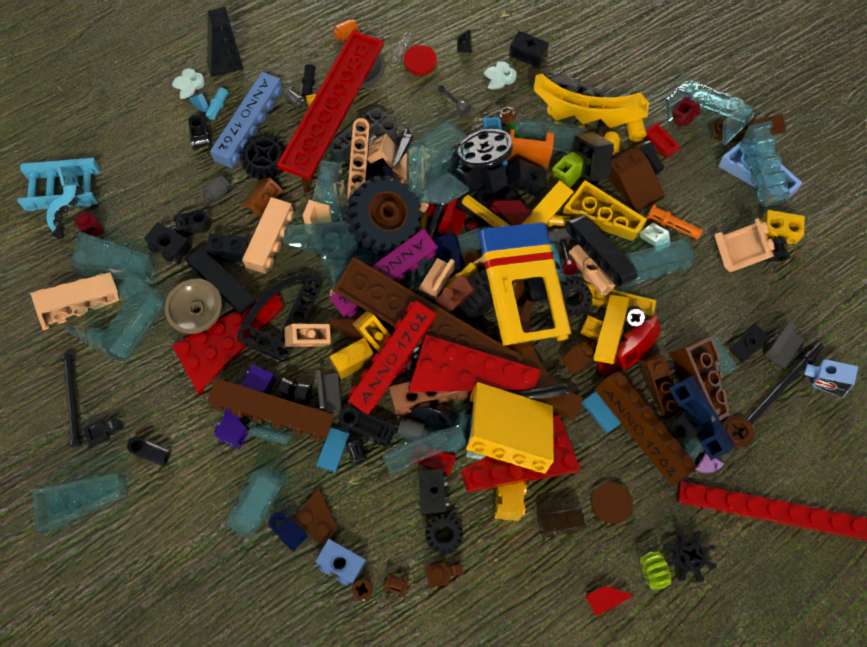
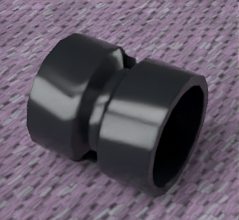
M284 376L280 383L277 397L307 406L311 398L313 385L306 381L297 382L294 378Z

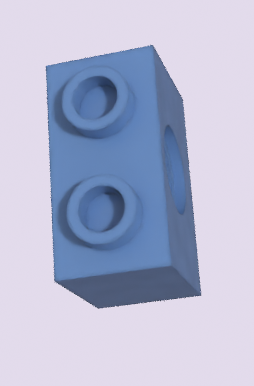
M328 539L315 561L320 565L318 570L327 575L332 572L338 576L336 580L346 586L349 583L354 585L367 563L362 557ZM341 558L345 559V567L341 570L336 569L335 562Z

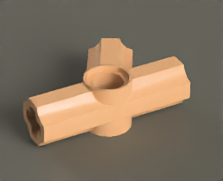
M579 245L574 246L568 252L569 258L575 260L577 267L582 272L581 277L583 280L590 282L600 295L604 296L614 289L615 284Z

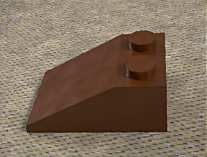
M638 146L612 159V169L608 179L635 212L665 196L649 160Z

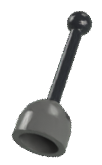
M443 85L439 86L438 90L446 94L457 104V111L462 116L470 112L472 108L470 103L463 100L458 101L445 90Z

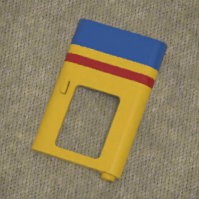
M546 223L494 227L478 231L503 346L548 338H557V341L569 339L568 335L572 333ZM542 277L547 291L554 328L525 333L522 330L512 281Z

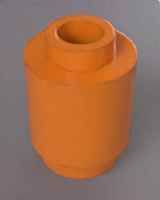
M347 20L335 26L333 34L337 41L344 42L348 39L352 30L359 32V28L355 20Z

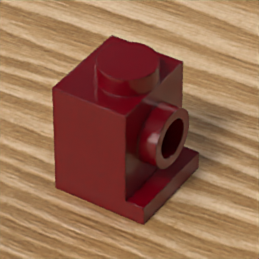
M684 97L672 110L674 123L678 126H688L696 116L700 115L699 102Z
M91 211L81 213L73 220L87 241L104 233V230ZM94 225L97 227L89 233L86 232L87 229L93 227Z

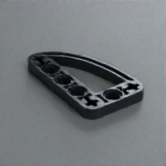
M298 274L274 285L255 303L245 317L237 333L238 341L276 360H286L294 347H286L285 352L287 354L282 356L279 355L277 350L281 349L285 342V327L291 324H305L322 288V281L314 275ZM312 282H315L316 287H314L311 294L308 293L311 286L310 284ZM304 284L278 339L250 326L258 313L274 296L290 286ZM307 297L311 303L309 306H303L300 299ZM293 314H301L303 321L295 322L292 318ZM246 331H249V336L253 338L255 337V334L259 336L256 338L255 344H253V339L250 337L244 339L243 334H241V332L245 333ZM262 338L267 339L270 343L269 347H260L259 340Z

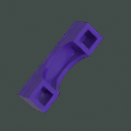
M252 365L250 370L245 372L243 376L244 381L241 386L269 394L276 382V378L273 373ZM225 410L222 422H219L215 427L214 436L218 441L240 450L249 431L244 426L242 418L232 416L231 411Z

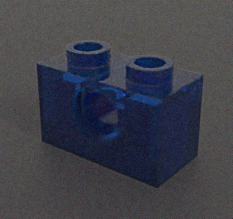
M452 232L432 239L438 247L437 251H435L436 259L438 258L446 263H449L450 259L454 260V270L450 276L459 273L465 268L460 243L456 234ZM447 252H450V258L448 260H445L444 255Z

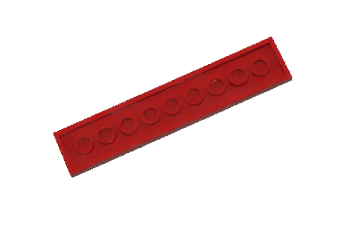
M352 30L278 161V169L311 181L384 46V41Z

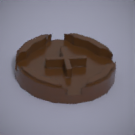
M607 482L598 486L593 492L591 509L599 520L601 519L607 524H618L626 520L631 514L633 507L632 497L629 491L621 484Z

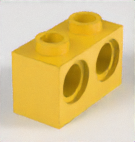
M767 210L761 218V221L766 222L769 228V233H767L768 239L785 238L788 244H797L804 236L805 216Z

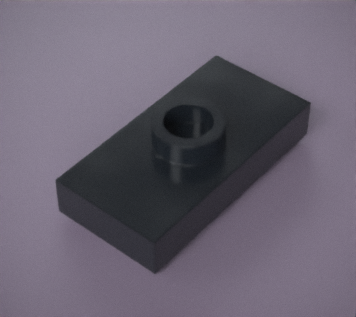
M756 324L728 350L743 363L764 345L770 337Z

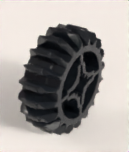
M262 135L260 139L255 137L254 141L249 140V145L244 144V149L241 150L240 161L247 175H250L253 179L257 177L259 181L262 178L266 179L269 177L274 180V175L280 176V171L283 170L277 168V163L286 149L282 141H278L276 137L272 139L270 135L267 138Z

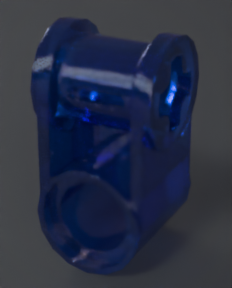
M281 512L274 513L269 518L270 528L293 552L308 537L303 529ZM277 519L279 521L283 520L284 525L282 527H276L275 521Z

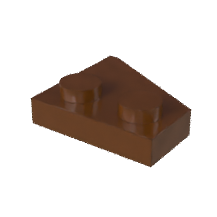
M317 489L292 522L325 546L328 539L332 540L338 532V528L320 490Z

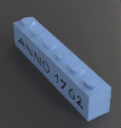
M264 72L260 74L212 147L210 153L215 162L233 169L234 165L240 161L241 150L244 149V144L249 145V140L257 134L259 126L266 120V115L273 109L277 98L282 95L283 87L279 78Z

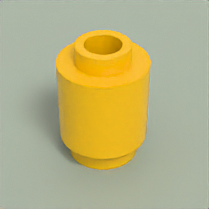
M643 119L626 123L629 139L634 142L643 140L646 136Z
M607 132L603 138L614 143L613 159L619 154L620 138L616 132Z

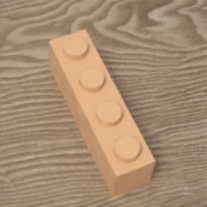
M270 198L242 259L246 268L267 274L268 269L272 268L274 256L281 248V240L287 235L289 222H292L295 216L291 203Z

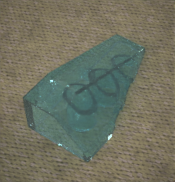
M517 120L515 123V128L522 139L545 141L547 132L554 133L553 149L569 154L574 152L575 135L586 133L588 127L571 121Z
M345 221L285 226L282 241L286 245L330 258L347 257L359 247V242L357 243L353 239L356 237L354 233L350 234L348 231L350 224H347Z

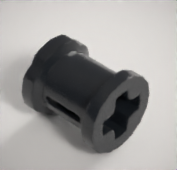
M355 440L345 445V449L349 451L351 457V466L362 464L368 460L362 448V440Z

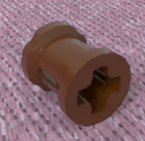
M389 572L384 592L389 590L405 597L410 578L406 577V579L393 576Z
M361 579L354 583L352 592L359 601H366L371 598L373 589L368 581ZM363 585H365V588L368 590V593H363V595L360 596V593L357 591V589L362 588Z

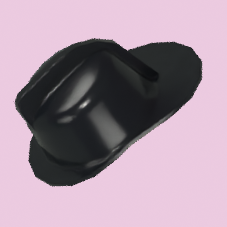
M437 405L432 409L427 407H416L413 409V420L426 423L425 428H429V431L444 437L454 436L456 432L454 424L458 415L447 406Z

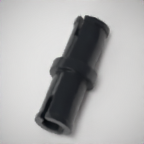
M306 64L304 67V77L301 80L303 85L301 96L305 99L306 95H312L313 86L315 85L314 73L316 68L312 64Z

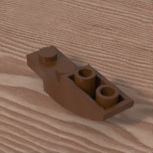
M783 114L750 120L746 116L711 122L714 139L721 141L741 142L748 135L755 141L766 140L768 135L786 132Z

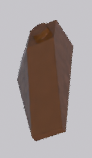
M706 337L670 352L675 367L683 380L692 376L695 377L718 418L722 420L729 416L727 394L722 388L721 379L724 378L723 372H720L718 361L721 360L720 353L713 337Z

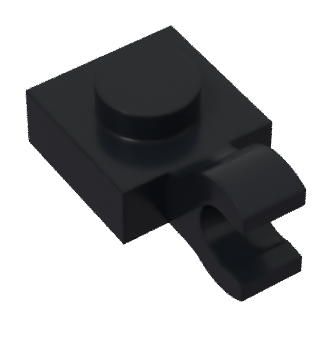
M117 418L107 423L101 419L83 427L88 446L90 447L111 439L109 433L124 429L122 421H118Z

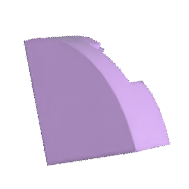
M705 453L695 470L702 473H712L720 469L724 463L717 458L710 461Z

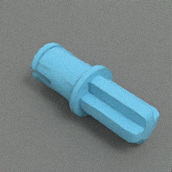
M218 88L214 99H211V104L205 114L208 119L214 120L220 109H223V103L229 93L226 89Z

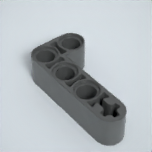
M373 108L361 117L369 123L368 140L376 134L382 136L385 133L389 135L392 141L395 140L397 136L396 122L382 109ZM353 124L333 139L330 144L331 157L336 162H342L350 156ZM362 126L356 128L360 132L365 131L363 130L365 128ZM360 143L355 144V147L357 149H359L362 146V144Z

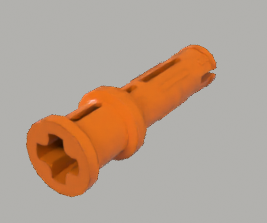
M655 204L652 205L646 219L655 220L661 226H670L698 240L703 229L672 216L670 211H664L657 208Z

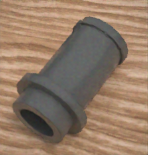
M292 89L285 93V98L293 103L296 109H303L306 106L305 98L299 96Z

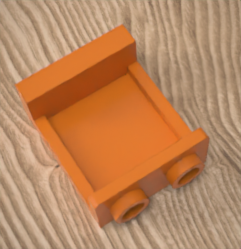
M511 129L510 136L513 143V152L507 159V163L512 164L521 159L538 167L548 168L553 150L554 133L547 132L545 141L514 138L515 129Z

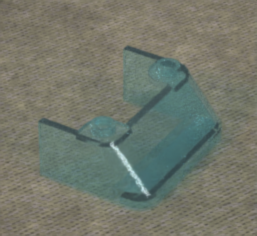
M692 80L682 83L666 98L667 121L673 118L672 110L684 97L699 102L701 106L729 116L723 122L722 144L724 145L754 117V107L742 99Z
M448 120L414 141L407 150V185L410 186L408 188L410 192H415L417 196L414 198L416 201H420V203L445 205L469 191L466 185L450 173L444 176L442 174V164L452 158L453 146L467 138V135Z
M110 266L109 270L123 280L119 286L118 293L126 301L124 306L105 332L98 328H91L84 333L80 329L66 326L65 330L101 353L115 360L125 361L131 356L163 310L165 303L158 293L127 269Z

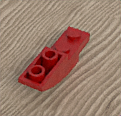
M654 316L623 335L625 341L618 345L614 364L595 361L599 373L604 377L619 367L625 371L641 359L653 346L661 332L658 318Z

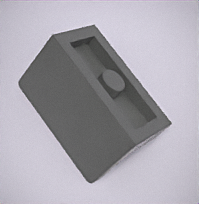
M791 321L781 329L764 355L782 368L788 365L803 342V338L792 332L796 324Z
M321 370L317 371L320 410L331 414L340 413L342 404L338 373L322 375Z

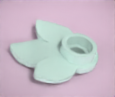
M497 62L496 67H490L484 72V75L491 79L488 89H500L505 84L510 85L514 83L517 76L516 71L510 68L506 62Z
M185 69L182 71V76L175 78L172 86L181 89L180 99H185L192 96L195 90L201 89L205 81L202 74L196 73L193 69Z

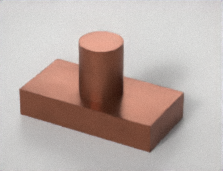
M462 274L448 288L444 289L435 301L441 309L451 314L477 289L468 277Z

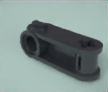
M351 405L346 406L339 413L338 429L347 433L351 432L384 447H391L392 437L398 431V428L393 424L369 414L367 415ZM347 416L355 418L351 423H346L344 419Z

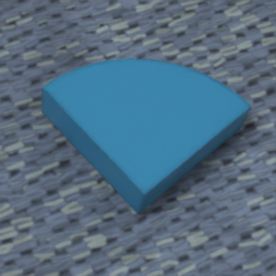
M202 93L189 98L194 107L199 111L206 112L209 105Z

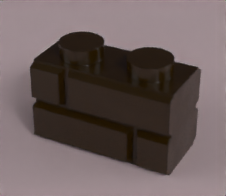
M581 507L541 514L537 518L542 539L569 534L572 531L579 532L586 528Z

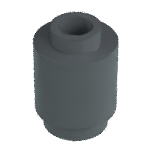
M222 176L215 177L203 188V196L210 202H216L228 191L230 184Z
M402 419L398 435H401L404 439L421 443L422 439L426 440L429 428H425L426 423Z

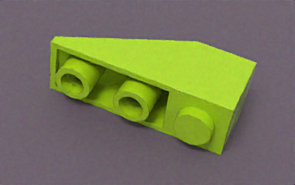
M574 152L564 156L552 168L554 182L558 183L561 181L570 188L582 176L583 158Z

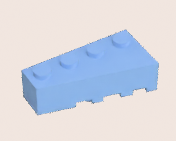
M749 135L726 153L718 166L781 203H784L793 196L802 184L798 178Z

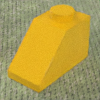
M366 311L352 324L377 352L381 353L384 348L382 344L390 334L375 315Z

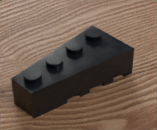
M226 7L208 10L207 64L210 76L214 77L244 70Z

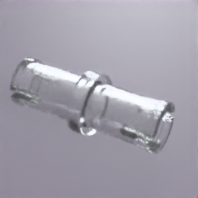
M408 31L403 32L400 41H397L395 50L390 56L393 62L397 57L396 63H399L403 54L408 50V45L413 38L410 32L407 37Z

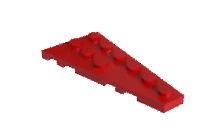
M278 295L274 296L262 308L250 325L251 327L261 330L285 308ZM252 307L242 315L234 311L216 321L206 331L192 334L172 345L199 395L210 382L217 378L216 375L247 347L238 341L237 333ZM246 331L245 333L241 332V334H243L244 339H246L247 337L253 338L249 336V331Z
M425 335L408 392L473 391L477 382L501 390H524L536 387L540 370Z
M559 414L553 417L554 461L545 474L485 456L462 470L461 475L466 491L473 492L578 472L580 466Z

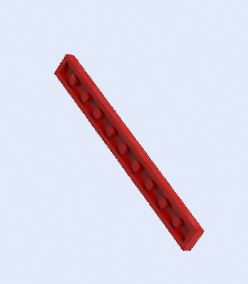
M682 481L679 483L677 503L867 541V518Z

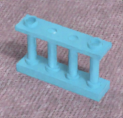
M94 158L21 164V172L29 179L27 197L18 198L17 200L24 210L48 209L50 203L60 196L54 195L55 178L60 177L57 167L75 168L76 175H83V190L85 193L76 196L78 202L76 206L88 207L98 205V200L90 192L91 175L100 174V167ZM47 178L46 196L35 197L37 179Z

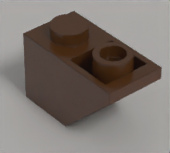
M589 340L577 344L561 359L573 375L583 371L595 362L594 355L597 342Z

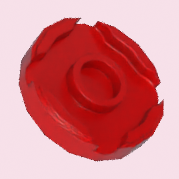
M424 45L413 46L404 55L406 70L416 76L430 74L437 65L435 52L430 47Z

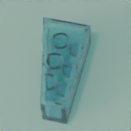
M772 121L749 125L740 143L741 153H744L746 158V167L751 172L752 184L757 189V198L761 201L763 207L784 203L790 195L785 172L780 171L781 156L775 152L776 137L771 136L770 128L773 127Z
M321 161L311 200L330 205L333 221H343L347 204L341 163Z
M82 232L78 234L70 266L78 275L96 276L101 273L111 272L112 278L146 282L152 281L155 264L149 255Z
M116 473L32 490L36 533H49L128 496L126 475Z

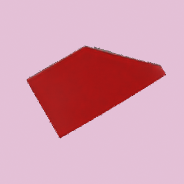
M603 586L585 597L595 615L598 616L630 599L633 595L612 586Z

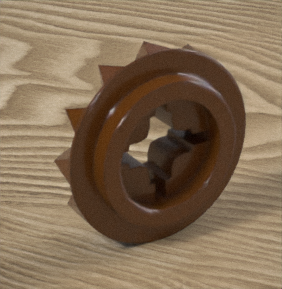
M733 416L723 423L724 428L736 447L748 446L753 441L754 429L747 419ZM734 428L736 430H741L743 428V431H741V433L739 434L740 437L738 435L732 436L733 432L735 431Z

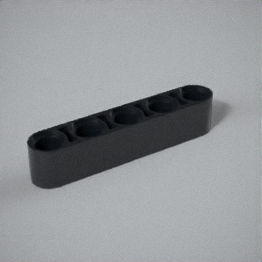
M582 214L565 223L568 234L616 286L621 287L637 279L636 268L586 215Z
M200 246L184 257L188 265L203 280L212 283L220 292L222 298L240 315L256 303L253 296Z

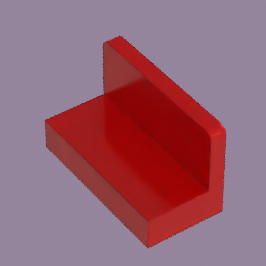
M451 195L437 232L458 239L467 213L454 208L457 197Z

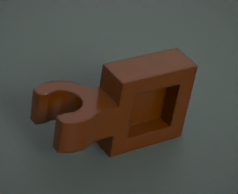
M442 562L425 567L430 589L451 584L449 577L463 574L461 564L447 568L446 563Z

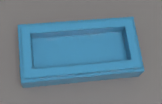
M594 392L582 401L581 404L606 434L621 424L597 392Z
M330 428L316 466L336 473L350 434Z

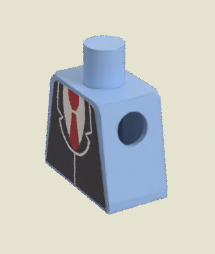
M825 359L818 367L807 364L804 375L814 378L813 387L843 398L855 383L858 367Z

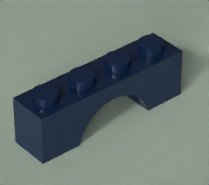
M694 376L669 388L679 407L690 412L703 427L699 430L701 436L700 443L710 461L736 447Z

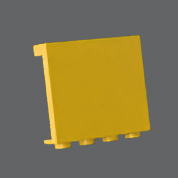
M477 382L470 395V401L474 403L471 439L466 446V450L545 474L554 461L553 406Z

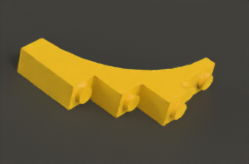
M542 73L535 77L534 91L548 104L547 112L556 121L574 115L583 125L601 119L609 128L648 117L649 102L641 92L621 97L586 96L558 86Z

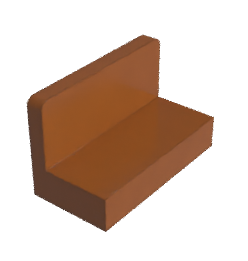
M271 178L261 179L241 204V207L250 208L257 216L262 217L270 198L277 199L283 189Z

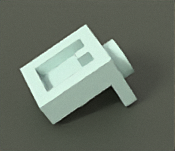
M655 223L650 224L640 232V238L652 244L656 254L661 253L670 246L669 231Z

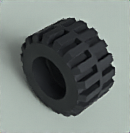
M486 270L478 272L469 278L477 290L459 306L468 319L479 317L494 307Z

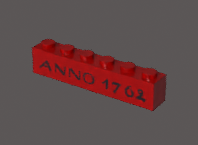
M417 300L408 305L405 310L406 316L403 320L399 319L394 326L396 331L392 336L389 335L382 344L384 348L381 353L377 352L372 358L371 362L373 365L370 369L366 368L360 376V379H362L358 386L355 385L349 392L351 397L348 401L367 415L372 413L438 316L437 313Z

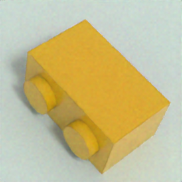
M365 338L331 355L330 359L342 380L371 364L374 353Z

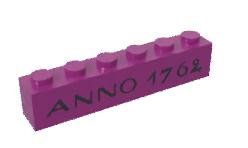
M423 229L373 265L372 268L399 283L405 278L404 274L409 270L414 272L421 266L420 262L424 259L428 261L433 258L438 247ZM335 293L329 297L344 318L347 316L351 318L359 312V306Z

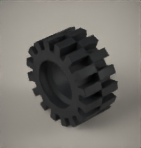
M573 280V282L567 281L566 285L563 284L561 291L566 312L570 316H580V314H585L586 310L589 311L593 297L588 286L582 281L577 282V280ZM575 291L581 293L582 301L579 304L571 305L568 302L570 293Z
M440 514L438 517L435 516L426 527V542L430 549H433L435 553H441V555L451 554L453 551H456L463 539L461 523L457 521V518H453L449 514L448 516ZM443 526L450 528L453 534L452 539L445 543L440 542L436 537L437 530Z

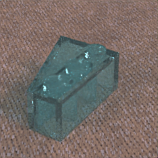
M272 467L255 470L249 477L250 483L248 487L240 493L238 497L240 501L237 506L229 512V520L226 526L245 538L254 536L269 514L267 511L273 501H278L280 498L278 492L284 484L288 485L291 479Z

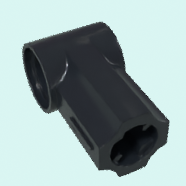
M647 140L637 146L649 160L655 175H658L665 166L655 154L653 143Z
M140 436L132 437L127 443L128 451L137 458L145 459L163 467L170 458V449L147 441ZM139 443H143L142 449L136 452L135 447Z

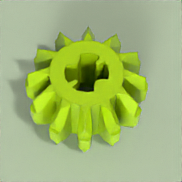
M659 551L647 553L640 558L644 578L652 590L662 589L671 585L670 570L665 558Z

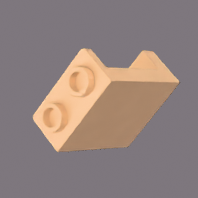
M757 218L755 219L756 223L724 235L720 232L715 234L724 267L729 272L774 256L772 250L775 249L772 239H768L767 233H769V228L766 222H762Z

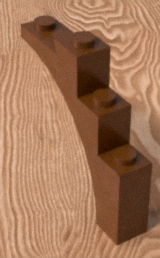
M526 300L524 306L520 305L518 310L522 330L525 333L530 332V315L534 302ZM500 335L498 342L502 344V339ZM532 341L506 345V347L524 357L520 364L540 370L536 387L559 384L546 372L540 363ZM568 391L567 395L537 399L536 401L552 405L553 414H559L561 417L574 421L583 398Z

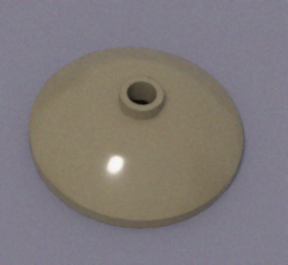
M203 279L186 280L178 284L168 295L165 303L166 318L170 325L179 332L185 334L204 332L212 327L220 317L223 307L222 296L209 281Z

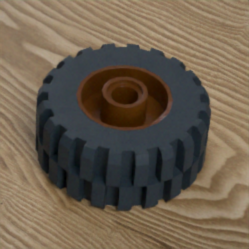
M390 176L374 177L364 182L349 197V204L345 208V213H348V216L345 217V222L350 224L348 228L349 233H354L356 236L353 239L357 243L361 241L363 248H371L372 252L382 251V253L394 251L417 234L416 230L421 225V222L418 220L422 218V212L418 210L421 207L420 201L415 200L414 197L417 195L414 191H409V185L406 183L400 184V179L394 178L391 180Z

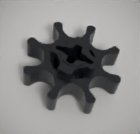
M682 530L676 531L675 535L678 537L679 544L677 546L669 542L663 544V548L671 550L674 555L672 561L666 562L667 566L670 567L674 564L680 568L679 582L686 580L687 572H692L696 576L698 583L703 582L705 578L701 574L702 566H706L710 570L717 567L715 563H710L706 559L707 551L714 550L715 545L701 546L699 543L701 531L699 530L693 533L692 540H687ZM690 552V556L693 559L689 560V555H687L686 553Z

